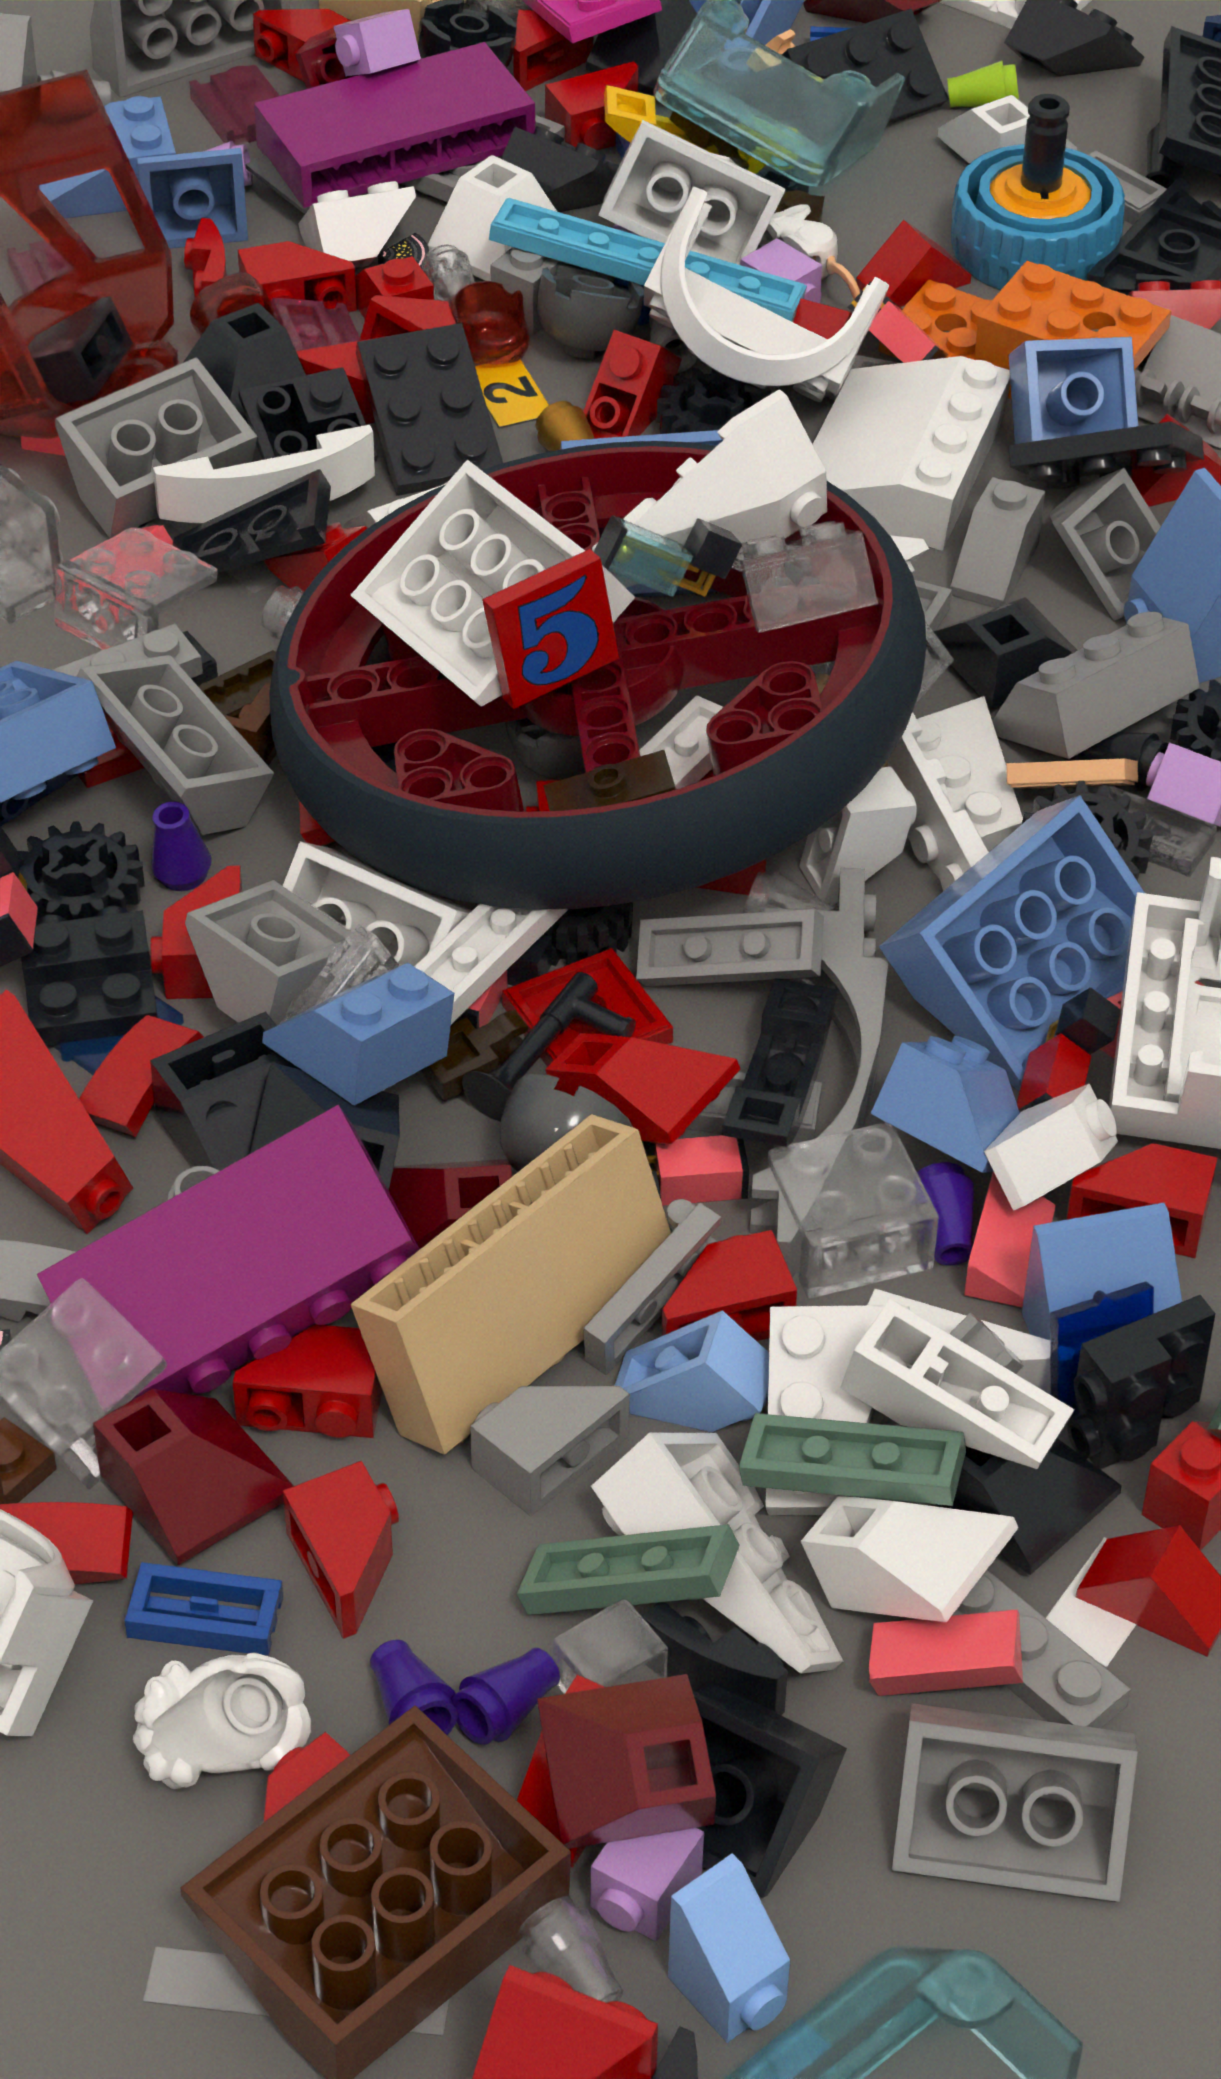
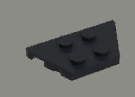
M1178 177L1121 237L1116 248L1087 273V281L1096 282L1102 287L1128 295L1131 291H1138V284L1143 282L1165 281L1170 283V290H1189L1190 283L1219 280L1221 278V209L1211 200L1204 201L1201 205L1189 195L1191 184L1187 180Z

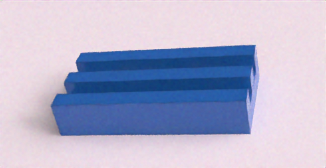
M141 1562L125 1617L127 1638L240 1653H259L269 1656L272 1645L271 1634L275 1632L278 1621L277 1610L281 1609L283 1601L282 1580ZM150 1593L190 1597V1601L150 1596ZM218 1601L261 1606V1608L256 1610L218 1605Z

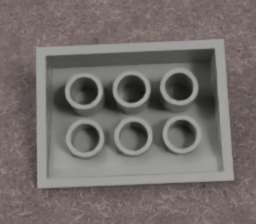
M95 0L89 27L93 68L104 81H109L111 89L119 97H123L254 55L253 13L258 10L290 9V0Z

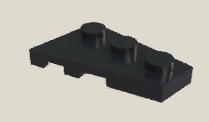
M318 469L174 537L169 564L170 568L179 581L183 583L324 544L326 541L331 485L322 471Z

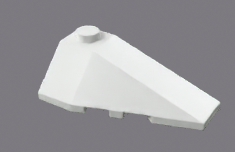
M779 389L729 420L717 432L723 440L699 463L689 457L676 470L680 478L658 501L653 498L644 499L621 522L628 529L627 534L684 557L680 552L697 518H700L731 531L743 544L738 553L740 554L782 541L799 529L811 526L821 515L827 512L826 469L788 396ZM595 544V545L592 547V551H593V552H594V550H595L597 544ZM634 547V555L629 561L618 562L613 559L608 569L625 588L662 577L661 574L656 572L658 567L673 574L687 570V568Z
M649 1432L591 1485L604 1505L602 1513L606 1522L619 1536L729 1524L740 1546L720 1597L704 1598V1600L757 1641L770 1647L782 1660L801 1674L834 1670L843 1662L810 1595L800 1585L787 1580L781 1567L783 1562L790 1556L781 1538L773 1535L768 1537L762 1531L755 1514L764 1505L755 1487L742 1485L739 1465L717 1433Z

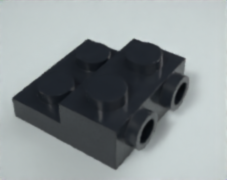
M110 906L100 910L95 917L67 921L58 915H45L36 920L33 951L21 957L26 987L28 1017L46 1046L122 1036L145 1016L150 1015L158 1018L143 910L128 912L122 907Z
M1201 1295L1081 1344L1077 1376L1074 1378L1073 1383L1074 1398L1072 1408L1074 1411L1071 1419L1068 1421L1067 1431L1075 1451L1085 1459L1089 1458L1099 1469L1106 1468L1122 1460L1133 1461L1145 1455L1152 1447L1157 1446L1162 1417L1181 1415L1200 1401L1216 1315Z

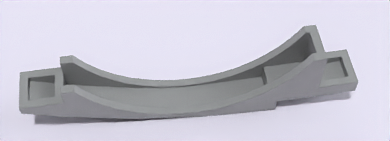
M840 868L837 911L817 910L824 916L820 977L788 979L794 982L837 989L832 1019L845 1037L852 1053L857 1072L855 1085L846 1104L834 1121L816 1139L782 1162L753 1174L752 1198L773 1200L751 1209L750 1233L772 1230L776 1234L777 1243L792 1278L813 1247L853 1165L877 1081L888 960L887 958L875 957V938H864V931H875L876 895L864 894L865 869ZM764 908V912H770V911H785V910H801V909Z

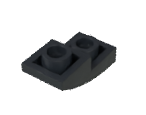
M658 1602L641 1616L640 1659L664 1677L687 1674L692 1691L718 1683L780 1715L785 1713L788 1670L785 1669L779 1656L770 1647L763 1643L755 1644L735 1626L713 1643L705 1628L697 1620L690 1616L682 1617L665 1602Z

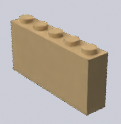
M591 1114L350 1304L400 1436L444 1455L455 1446L463 1443L471 1434V1425L485 1407L491 1403H500L520 1386L530 1385L546 1370L558 1364L569 1351L584 1340V1327L671 1234L638 1129Z

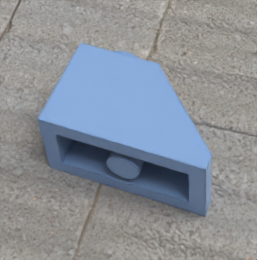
M722 1310L626 1351L614 1386H620L630 1394L629 1414L714 1432L736 1422L750 1420L754 1417L755 1413H761L768 1401L769 1352Z
M732 1853L671 1895L668 1978L726 2043L749 2027L755 2031L771 2023L783 2010L787 2001L790 1959L743 1864Z

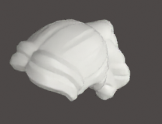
M259 1653L219 1657L201 1664L193 1671H190L180 1661L172 1660L164 1666L159 1676L148 1680L144 1690L145 1696L136 1703L134 1708V1717L138 1724L137 1730L133 1735V1742L137 1749L145 1755L143 1765L149 1772L151 1779L155 1781L162 1780L165 1785L174 1790L196 1784L202 1771L217 1774L263 1768L266 1771L274 1770L285 1754L294 1748L304 1747L311 1733V1719L306 1706L303 1704L305 1697L303 1678L287 1664Z

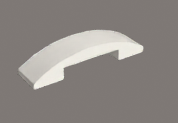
M370 425L319 434L316 435L317 449L214 470L208 457L153 467L157 514L160 519L205 523L318 469L322 471L331 485L330 501L351 492L375 476L373 430Z

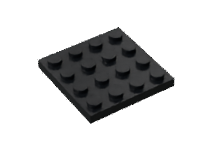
M1171 26L1164 41L1158 153L1167 156L1178 164H1192L1212 171L1221 177V43Z

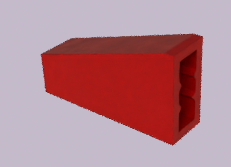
M6 989L0 995V1164L84 1233L88 1234L101 1220L112 1216L119 1209L124 1198L134 1188L16 996Z

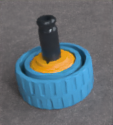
M1040 94L1034 97L1028 104V114L1030 116L1026 124L1025 144L1002 147L981 155L964 169L956 183L951 225V243L954 254L960 264L973 277L1000 290L1026 261L1047 265L1053 270L1087 281V273L1116 248L1122 237L1125 211L1123 188L1116 175L1102 162L1083 152L1066 148L1068 129L1066 118L1069 116L1070 106L1061 96Z

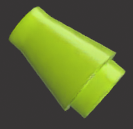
M999 61L957 77L947 78L950 108H976L1010 95L1019 99L1015 64L1003 65V62Z

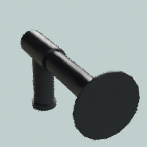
M577 972L544 1010L540 1020L499 1067L488 1074L480 1071H470L463 1076L462 1086L464 1093L480 1112L491 1119L501 1122L507 1100L517 1080L529 1071L555 1038L562 1034L574 1019L606 1035L623 1037L632 1036L636 1021L630 1017L625 1018L591 1001L598 992V985L590 975Z

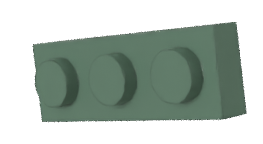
M755 1413L740 1461L739 1471L743 1486L953 1506L966 1454L964 1433L959 1431Z
M729 1524L539 1544L519 1587L517 1596L528 1615L720 1597L740 1545Z

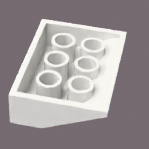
M963 356L851 369L813 442V446L826 469L827 481L846 492L877 519L889 535L921 538L925 540L928 547L943 551L1003 422L1010 388V370L994 366L992 363L984 360H974Z
M466 460L353 591L351 596L482 707L502 696L482 599L585 550L473 463ZM602 565L612 621L614 623L635 596Z

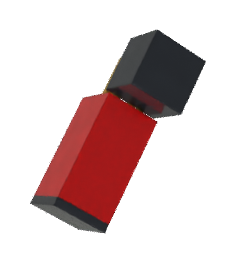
M1091 987L1062 1005L1059 1020L1049 1026L1046 1042L1029 1053L1017 1099L1019 1112L1085 1085L1092 1057L1091 1054L1114 1041L1121 1009Z

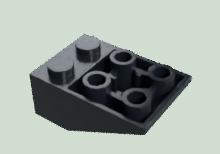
M266 1011L150 1060L156 1114L194 1167L209 1166L221 1171L249 1155L271 1063L301 1070L262 1043L263 1032L276 1026Z

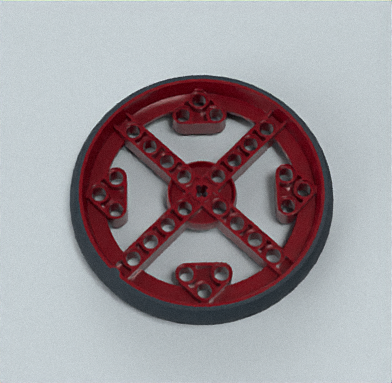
M673 441L613 442L577 446L535 454L501 463L482 471L586 551L588 549L592 550V547L599 542L611 515L618 517L621 521L644 499L653 498L658 501L680 478L676 470L689 457L699 463L717 445ZM827 481V512L821 515L814 524L799 529L782 541L738 554L726 579L718 576L715 577L710 589L733 596V598L663 610L648 600L635 597L613 623L619 659L515 709L503 699V696L481 707L351 596L353 591L445 486L443 485L399 507L367 528L347 544L319 572L301 596L284 628L275 654L269 692L272 738L280 764L299 801L323 830L356 858L381 873L419 890L470 903L532 910L579 909L619 905L661 897L698 887L742 871L808 836L849 804L885 764L907 728L922 685L926 658L925 615L913 574L891 536L865 508L846 492ZM784 559L801 570L813 583L787 587ZM687 569L674 574L696 583L703 570L699 569L698 573ZM708 573V575H707V577H706V579H705V581H704V583H703L702 586H704V584H705V582H706V580H707V578H708V576H709L710 573ZM385 633L392 661L365 666L375 645ZM835 661L828 682L821 694H819L815 674L810 665ZM759 675L713 716L707 724L706 734L713 777L680 789L634 801L574 810L524 812L513 762L503 755L447 734L449 732L528 718L532 723L545 730L564 735L580 736L585 771L589 772L601 765L616 764L640 757L635 726L649 720L666 708L679 690ZM397 742L394 748L396 772L389 768L371 747Z

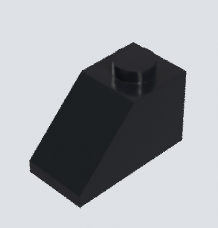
M111 296L97 300L37 334L16 363L19 367L23 385L30 390L40 410L96 397L133 342Z

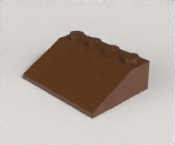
M414 1705L181 1886L180 1889L183 1899L286 2039L326 2079H353L569 1900L571 1851Z

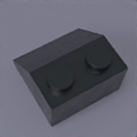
M716 1683L693 1691L703 1724L716 1793L714 1824L696 1827L704 1832L702 1867L709 1870L733 1853L743 1864L758 1896L764 1898L768 1896L820 1816L847 1748Z

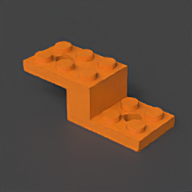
M1026 261L993 300H986L954 289L948 284L928 280L902 310L948 354L946 358L963 356L974 360H984L992 363L994 366L1008 370V355L1024 341L1132 337L1135 371L1169 329L1171 310L1154 305L1145 299L1131 297L1102 287L1096 282L1085 281L1053 270L1047 265L1036 264L1030 261ZM879 341L878 352L897 358ZM1010 384L1009 393H1008V398H1009V399H1012V398H1011V384Z

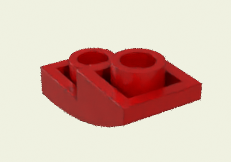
M201 218L195 237L187 238L184 264L186 269L193 270L195 301L203 302L204 324H210L212 320L228 315L229 301L225 248L220 232L212 219Z
M150 1015L145 1016L109 1052L82 1092L79 1100L92 1121L136 1137L154 1103L150 1060L204 1038V1036L197 1030Z
M79 1502L0 1504L1 1510L30 1525L57 1547L74 1584L127 1579L133 1510L127 1506Z

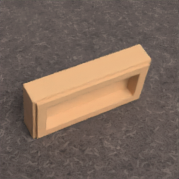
M1125 758L1006 763L1007 785H1011V788L1046 789L1054 788L1058 784L1063 788L1076 787L1078 781H1085L1087 787L1102 786L1103 784L1109 786L1135 785L1134 782H1138V761Z

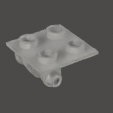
M1171 315L1169 329L1154 346L1143 371H1134L1138 418L1157 424L1166 414H1169L1194 434L1202 437V440L1210 446L1221 450V334Z

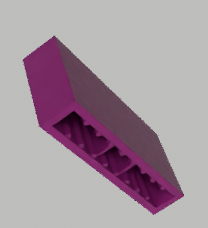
M485 42L422 58L378 72L361 74L254 103L257 147L263 155H267L303 208L310 207L313 203H318L317 196L324 193L347 190L348 196L353 197L367 193V188L375 184L392 181L400 184L484 161L491 155L496 157L502 156L515 127L532 134L536 128L535 102Z
M336 1105L39 1272L37 1276L104 1412L109 1414L151 1389L191 1394L193 1392L199 1394L221 1386L231 1376L230 1371L253 1358L261 1359L285 1349L291 1343L292 1336L315 1323L317 1325H325L343 1317L350 1311V1304L419 1251L420 1248L354 1126L340 1106Z

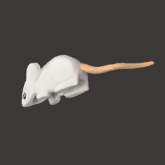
M807 204L796 205L784 211L774 213L759 245L762 247L776 238L780 239L822 264L821 279L835 273L841 276L848 285L854 300L860 294V290L851 273L843 265L836 262L838 245L835 232L823 223L804 220L811 212Z

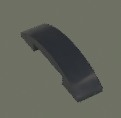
M774 979L762 1013L761 1034L742 1087L735 1088L722 1124V1136L783 1147L790 1146L801 1126L817 1078L832 1020L837 989Z

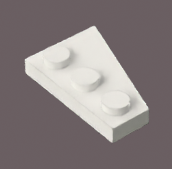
M985 696L918 718L917 720L922 728L920 736H917V744L926 760L935 757L939 759L947 774L944 784L948 791L953 811L966 809L985 847L990 851L1022 825L1023 817L1014 788H1011V785H1007L1006 763Z
M912 712L906 730L888 758V767L892 766L906 790L912 793L917 805L916 819L914 824L910 826L907 836L911 842L914 854L920 862L929 865L939 878L944 891L989 852L966 809L953 811L948 791L944 784L947 774L937 757L929 760L925 759L917 744V736L921 735L922 728Z
M884 1305L770 1307L768 1414L869 1423L874 1408L844 1391L840 1386L854 1349ZM902 1305L910 1310L909 1305ZM766 1488V1510L768 1515H823L838 1495Z

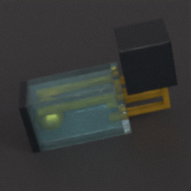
M611 515L594 553L601 558L602 565L608 571L673 597L678 586L705 597L716 576L726 579L743 544L731 531L700 518H697L683 546L677 541ZM687 569L698 573L699 569L703 570L696 583L683 578ZM708 573H710L709 576H708V578H707V580H706V582H705V584H704V586H703V588L701 589V587H702V585H703V583H704V581H705V579H706Z

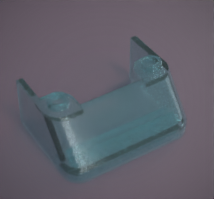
M742 0L706 1L660 71L653 94L661 104L793 181L806 186L818 187L826 184L879 145L906 77L896 73L875 87L870 84V80L865 75L856 71L845 70L842 73L833 74L824 80L746 35L749 18L743 12V8L740 5Z
M896 1946L880 1953L725 2079H864L938 2017L955 2027L970 2029L1021 2079H1077L1083 2042L991 1956L969 1949Z

